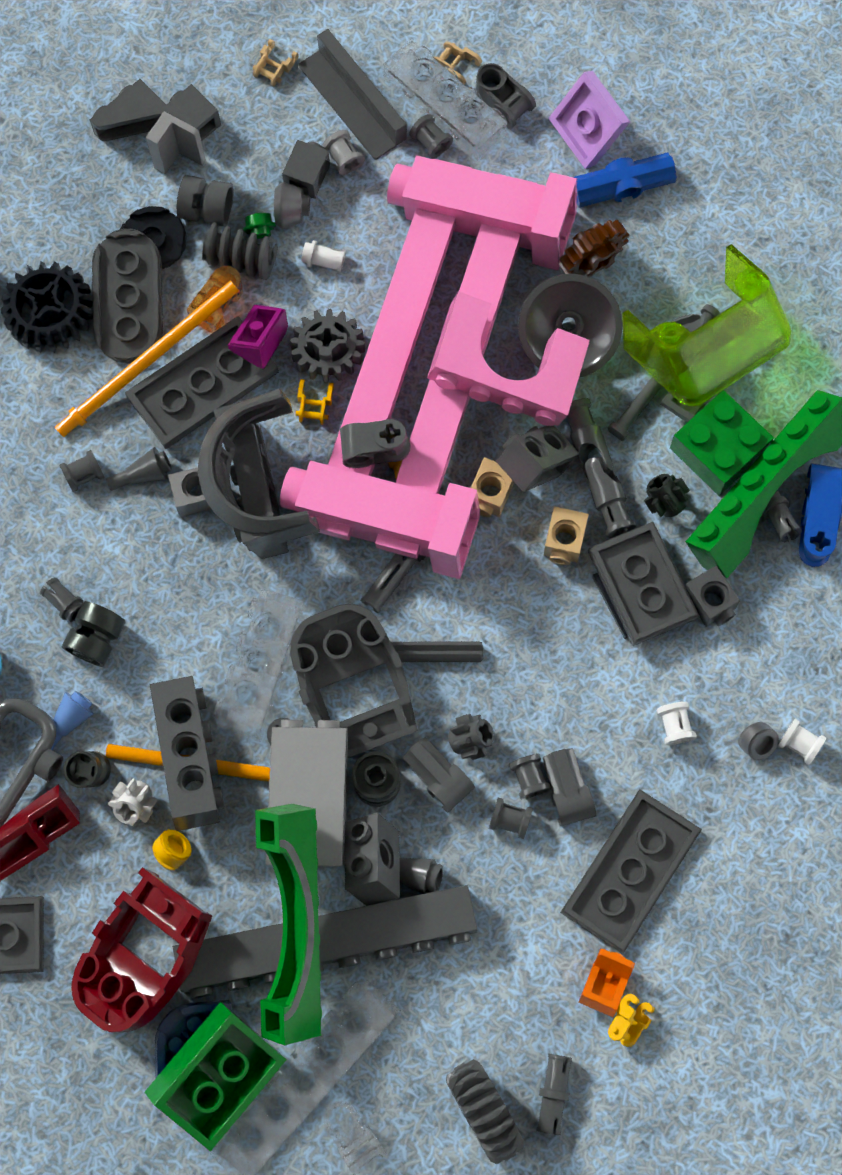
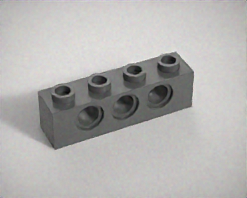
M193 676L150 684L175 829L176 831L220 823L218 810L225 809L221 787L214 788L212 776L219 775L215 753H207L206 743L212 742L209 720L202 721L200 710L207 709L203 687H195ZM181 715H188L191 717L185 723L174 722V720ZM186 748H195L197 750L189 757L179 755ZM192 781L203 783L197 790L190 791L185 789L187 784Z

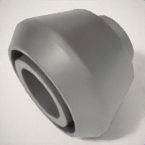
M286 182L280 183L275 187L274 193L276 225L282 229H287L303 223L304 216L310 215V197L304 196L303 189Z

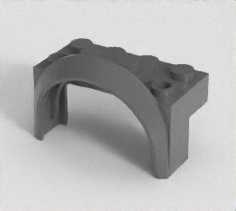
M281 389L213 410L216 421L212 423L199 454V483L210 508L220 519L234 527L238 542H242L249 551L254 552L261 559L288 553L287 541L320 532L317 518H311L308 511L280 515L259 422L293 412L290 400ZM230 476L234 485L239 486L241 497L236 500L232 493Z

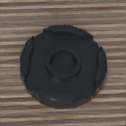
M148 206L138 209L129 215L130 218L125 224H122L120 229L138 230L153 241L161 255L162 269L168 268L178 261L186 248L187 235L181 219L170 213L166 208Z

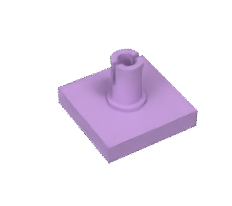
M593 71L583 72L548 118L585 169L591 168L598 163L630 123V120Z

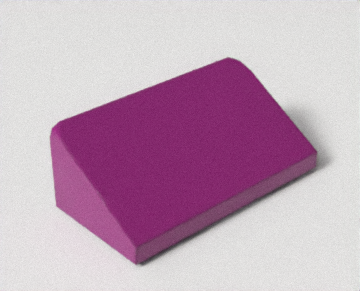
M253 305L230 340L228 349L253 365L264 369L286 334L288 328L286 309Z

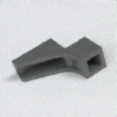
M141 79L132 85L124 87L118 97L108 105L98 108L93 117L89 119L94 135L101 141H111L150 132L164 111L198 129L201 141L221 126L218 109L192 84L185 90L176 92L171 97L169 103L165 104Z

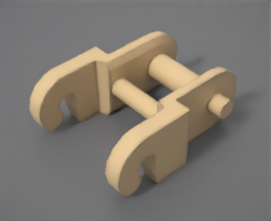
M269 39L268 46L264 45L260 51L261 59L257 65L253 66V76L263 75L271 80V86L274 87L277 82H281L282 79L280 77L284 71L289 73L299 54L293 51L292 58L288 57L286 61H282L279 64L268 58V55L275 46V41ZM267 63L278 68L275 73L264 68Z
M446 41L443 44L444 52L440 57L434 56L432 63L435 64L434 67L436 69L441 68L446 71L447 78L454 82L458 80L459 85L463 87L466 84V79L453 69L460 60L467 59L471 62L474 59L475 65L480 66L482 59L477 53L467 47H464L462 50L455 43ZM450 54H453L456 58L450 65L445 61Z

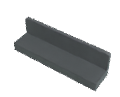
M326 29L318 34L319 50L300 62L299 68L372 158L378 159L407 139V124L330 30Z

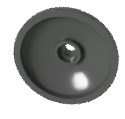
M561 274L540 283L531 291L523 303L518 321L519 338L523 350L531 362L538 368L540 367L547 341L557 328L590 340L579 378L596 372L612 358L619 346L623 327L619 305L611 292L597 280L581 274ZM568 317L575 320V325L570 330L562 326L563 320Z

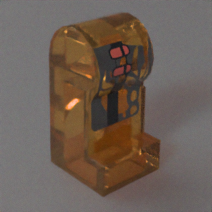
M230 266L217 268L187 308L189 315L230 280L239 292L198 325L210 333L225 325L224 312L230 304L237 302L243 294L241 276L235 268Z

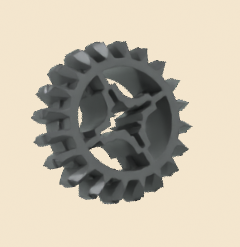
M474 1059L467 1063L463 1062L447 1074L446 1083L489 1160L498 1164L516 1156V1153L524 1148V1140L480 1062Z

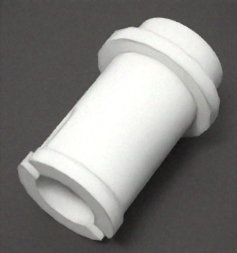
M314 240L312 243L305 242L301 262L307 263V267L310 268L312 265L341 272L346 250L317 245V241Z

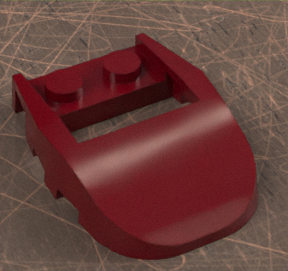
M143 867L138 872L143 878L131 894L123 891L114 902L117 907L105 922L100 920L92 932L96 936L89 953H82L72 978L71 990L76 1007L95 1025L108 1032L123 1033L134 1031L154 1019L191 973L212 919L210 913L202 910L162 880L158 874ZM139 914H142L180 944L176 951L179 956L171 972H166L164 976L122 944L134 926Z

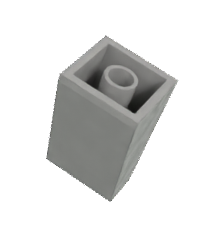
M281 720V727H272L268 808L286 804L316 808L318 866H342L345 862V822L347 818L348 728H340V720H318V727H303V720ZM266 854V865H272Z

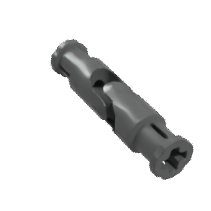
M590 399L574 400L571 403L567 416L572 431L570 438L574 448L580 453L578 459L585 476L589 480V487L596 509L602 512L607 526L605 534L608 538H613L634 530L637 525L629 517L624 503L627 498L623 487L613 472L614 466L599 425H595L589 409L592 405ZM598 448L602 457L588 459L589 453Z

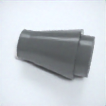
M400 858V883L422 894L439 890L443 877V865L437 864L435 859Z

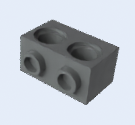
M554 425L544 426L539 429L537 426H534L521 436L518 433L511 436L503 444L502 448L505 451L496 462L523 492H526L558 478L580 453Z

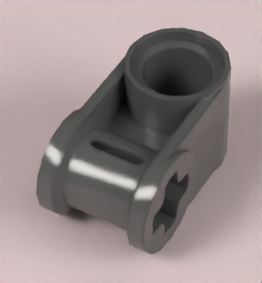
M488 63L480 67L476 76V97L508 129H512L520 116L526 111H532L536 107L534 97L498 64ZM492 82L495 83L497 86L487 87L486 85H484V83Z
M386 419L368 423H351L343 426L340 429L343 465L349 468H363L374 464L403 460L408 456L411 447L404 425L398 420Z

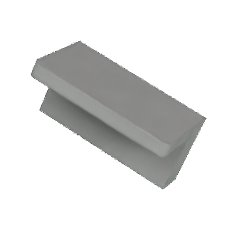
M164 111L146 136L154 169L166 174L179 154L203 166L206 159L199 130Z

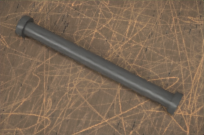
M706 304L701 309L702 315L700 317L704 316L710 326L712 323H717L722 317L721 313L709 304ZM681 362L660 367L617 422H611L607 427L608 431L621 441H624L628 436L627 430Z

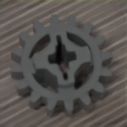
M332 309L327 310L326 316H321L317 310L314 311V319L312 320L302 317L303 328L294 326L295 338L290 339L291 350H293L291 351L293 362H298L299 371L303 373L309 369L311 380H314L318 374L322 375L324 383L328 382L330 375H335V378L341 381V372L343 371L352 375L354 373L352 363L361 365V353L365 352V341H362L364 340L363 330L357 329L356 319L353 318L346 322L345 312L342 311L335 317L333 316Z

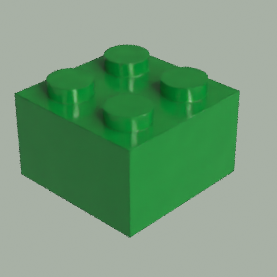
M722 390L674 434L670 449L720 496L751 467L771 444L774 437L726 391Z

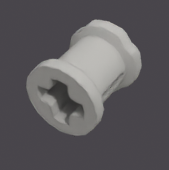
M347 130L335 132L323 143V147L329 150V153H331L336 161L337 171L340 175H346L360 168L365 161L363 154L357 152L351 143V137Z

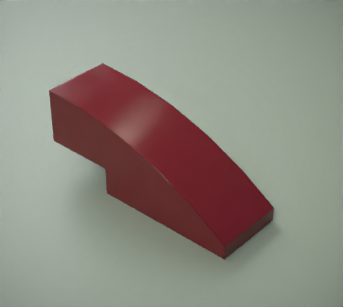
M59 784L30 803L0 827V881L49 850V843L80 824L79 809Z

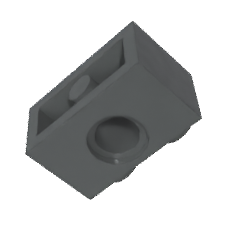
M379 813L345 822V890L366 906L400 898L399 831Z

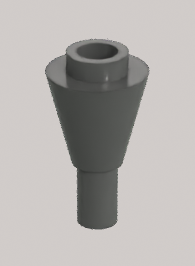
M154 447L128 466L125 471L106 478L109 489L113 491L130 483L139 484L168 480L167 472L171 471L172 467L164 451L159 453Z

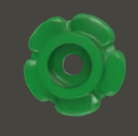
M255 213L244 218L246 226L243 228V231L247 234L256 233L257 239L264 238L265 236L270 237V230H274L276 227V223L272 222L270 213Z

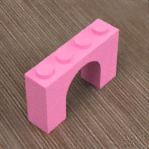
M458 291L450 304L427 378L435 381L441 388L448 390L458 389L469 393L468 395L474 400L480 402L490 401L499 404L509 413H523L534 417L535 421L542 425L559 426L568 416L590 340L557 328L547 341L536 376L526 380L504 378L488 366L481 351V337L492 303Z

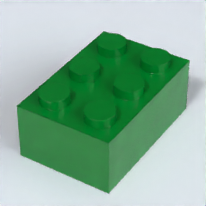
M220 1002L145 1090V1094L155 1107L211 1152L287 1059Z

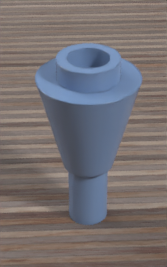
M77 691L72 695L67 692L63 695L53 719L56 726V739L51 750L54 749L63 736L68 735L94 714L89 709L93 703Z

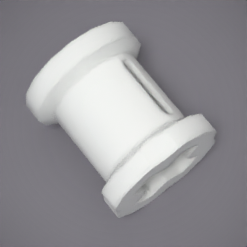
M688 702L671 703L657 709L658 716H662L667 736L664 738L665 745L685 743L697 738L696 732L691 730L687 710L690 708Z
M795 718L778 746L789 748L805 758L804 763L810 765L823 746L826 737L814 735L800 726V721Z

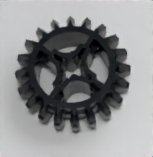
M40 261L39 269L33 270L31 266L27 265V274L24 276L15 272L17 283H7L6 288L9 293L3 294L1 299L5 305L1 307V314L3 318H6L4 325L7 330L12 331V337L17 341L22 340L24 347L28 349L35 345L36 350L40 353L45 348V344H48L50 351L54 353L57 349L56 343L59 342L68 349L70 346L68 338L71 336L74 340L80 341L81 336L78 329L89 331V324L86 320L93 319L91 307H93L92 303L94 302L93 297L90 296V286L83 283L82 275L79 272L74 274L72 268L68 265L61 269L59 263L55 261L50 268H47L45 263ZM66 290L74 296L71 311L66 309L65 304L62 303L65 299L63 294ZM24 302L28 303L32 309L30 313L32 318L29 323L22 319ZM57 322H58V324H56V325L49 326V325L52 324V323H57Z

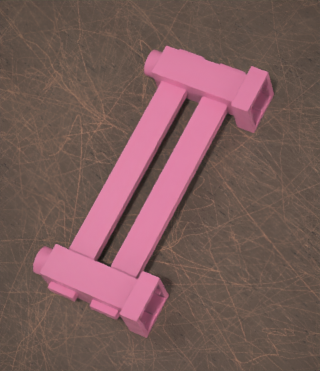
M417 155L412 167L398 163L395 165L389 180L387 202L388 204L404 207L406 219L412 220L341 428L351 423H368L391 419L454 231L477 237L459 291L492 303L481 337V351L484 356L519 247L532 250V264L559 270V263L561 262L559 258L564 255L577 213V178L550 172L545 186L536 182L502 174H493L472 169V167ZM429 380L409 440L411 445L410 452L402 461L395 483L372 477L375 464L363 468L344 466L339 431L328 465L310 460L307 470L293 466L289 468L281 489L280 506L297 511V513L308 511L311 518L316 517L320 529L318 533L348 541L352 536L374 542L377 549L415 559L418 558V555L430 557L434 573L460 579L480 518L478 493L476 489L449 483L445 496L440 495L439 491L470 399L469 393L458 389H444L439 387L435 381Z

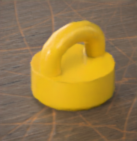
M171 829L165 830L154 841L152 846L156 860L168 870L178 869L191 856L192 852L188 839L182 833Z

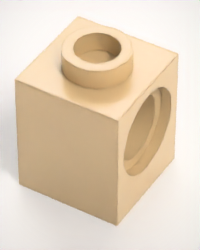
M485 457L471 488L477 490L480 515L491 517L493 514L500 517L515 482L497 462ZM492 485L497 487L500 492L495 496H487L481 490L485 486Z
M554 506L543 555L549 556L551 562L559 565H570L571 562L578 563L589 514ZM559 533H569L573 536L574 542L562 544L556 539V536Z

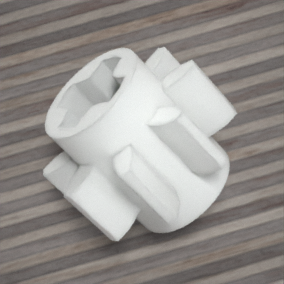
M132 778L127 786L121 781L117 784L108 805L113 807L116 819L133 826L138 819L144 823L148 821L153 813L152 809L157 803V799L152 797V790L149 785Z

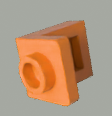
M600 949L585 983L579 1003L614 1017L635 963L626 959L620 953Z

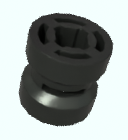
M98 751L75 752L66 759L64 764L66 781L76 788L101 786L109 779L111 773V765L108 758Z

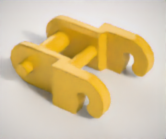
M300 379L297 399L298 402H301L300 411H296L295 416H299V422L301 423L304 418L320 420V425H323L324 419L328 420L329 415L325 414L326 405L331 406L334 383L329 382L327 397H323L321 401L306 399L304 395L305 379ZM306 404L322 406L321 413L305 411Z
M627 994L622 998L616 1011L617 1015L608 1029L609 1037L614 1041H620L626 1047L633 1046L643 1029L647 1030L652 1020L644 1012L646 1010L650 1013L655 1011V1008L647 1002L641 1003L635 1011L633 1007L629 1006V1003L632 1002L637 1005L640 1000L633 994Z

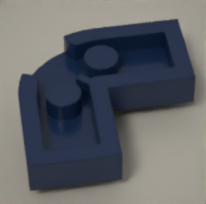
M222 1000L186 1003L171 1010L160 1022L155 1035V1079L216 1006L221 1002L232 1011V1002Z

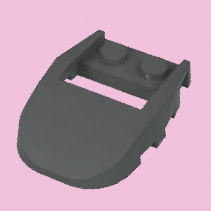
M342 604L314 614L301 622L292 636L290 654L293 669L297 673L300 686L298 692L303 705H306L316 727H318V720H331L319 690L321 688L386 664L399 699L340 722V728H348V758L418 731L401 660L381 623L371 611L355 604Z

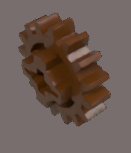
M617 219L613 222L608 220L603 226L597 223L586 231H580L572 238L574 240L573 245L564 250L566 254L559 258L561 261L559 266L565 274H586L588 277L592 276L604 268H609L615 262V256L623 251L622 246L629 242L627 238L630 235Z

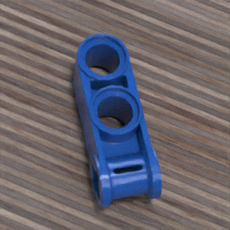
M811 463L807 473L810 481L808 489L805 488L806 497L802 508V515L805 516L801 517L800 522L802 532L799 542V556L806 565L819 567L829 560L830 554L836 547L842 516V468ZM813 542L819 543V549L822 551H817L816 545Z

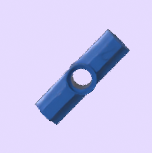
M668 152L633 161L632 158L624 157L610 162L606 165L605 169L575 176L573 178H577V205L580 208L614 199L616 202H622V198L632 196L634 199L645 190L676 183L677 176L674 160Z

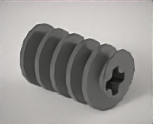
M213 222L204 240L202 260L205 261L207 258L208 265L214 267L220 261L221 268L226 270L233 265L234 272L242 273L246 268L247 275L252 277L259 271L260 279L267 280L270 277L276 260L278 246L275 244L273 248L270 247L268 236L264 237L261 244H257V236L253 232L246 241L244 240L242 229L238 230L235 237H231V228L227 225L223 232L219 234L218 223Z

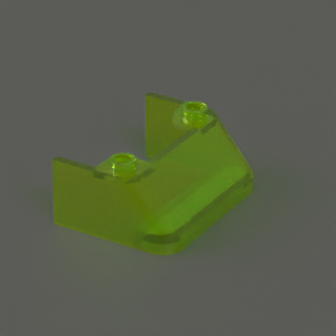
M732 244L726 247L725 284L742 300L690 333L683 325L676 322H664L649 330L629 310L622 313L623 349L673 397L686 406L703 404L785 350L791 341L790 324L769 277Z

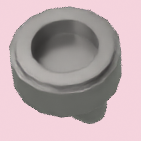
M756 722L748 726L740 734L738 745L753 760H763L776 750L779 736L767 723Z

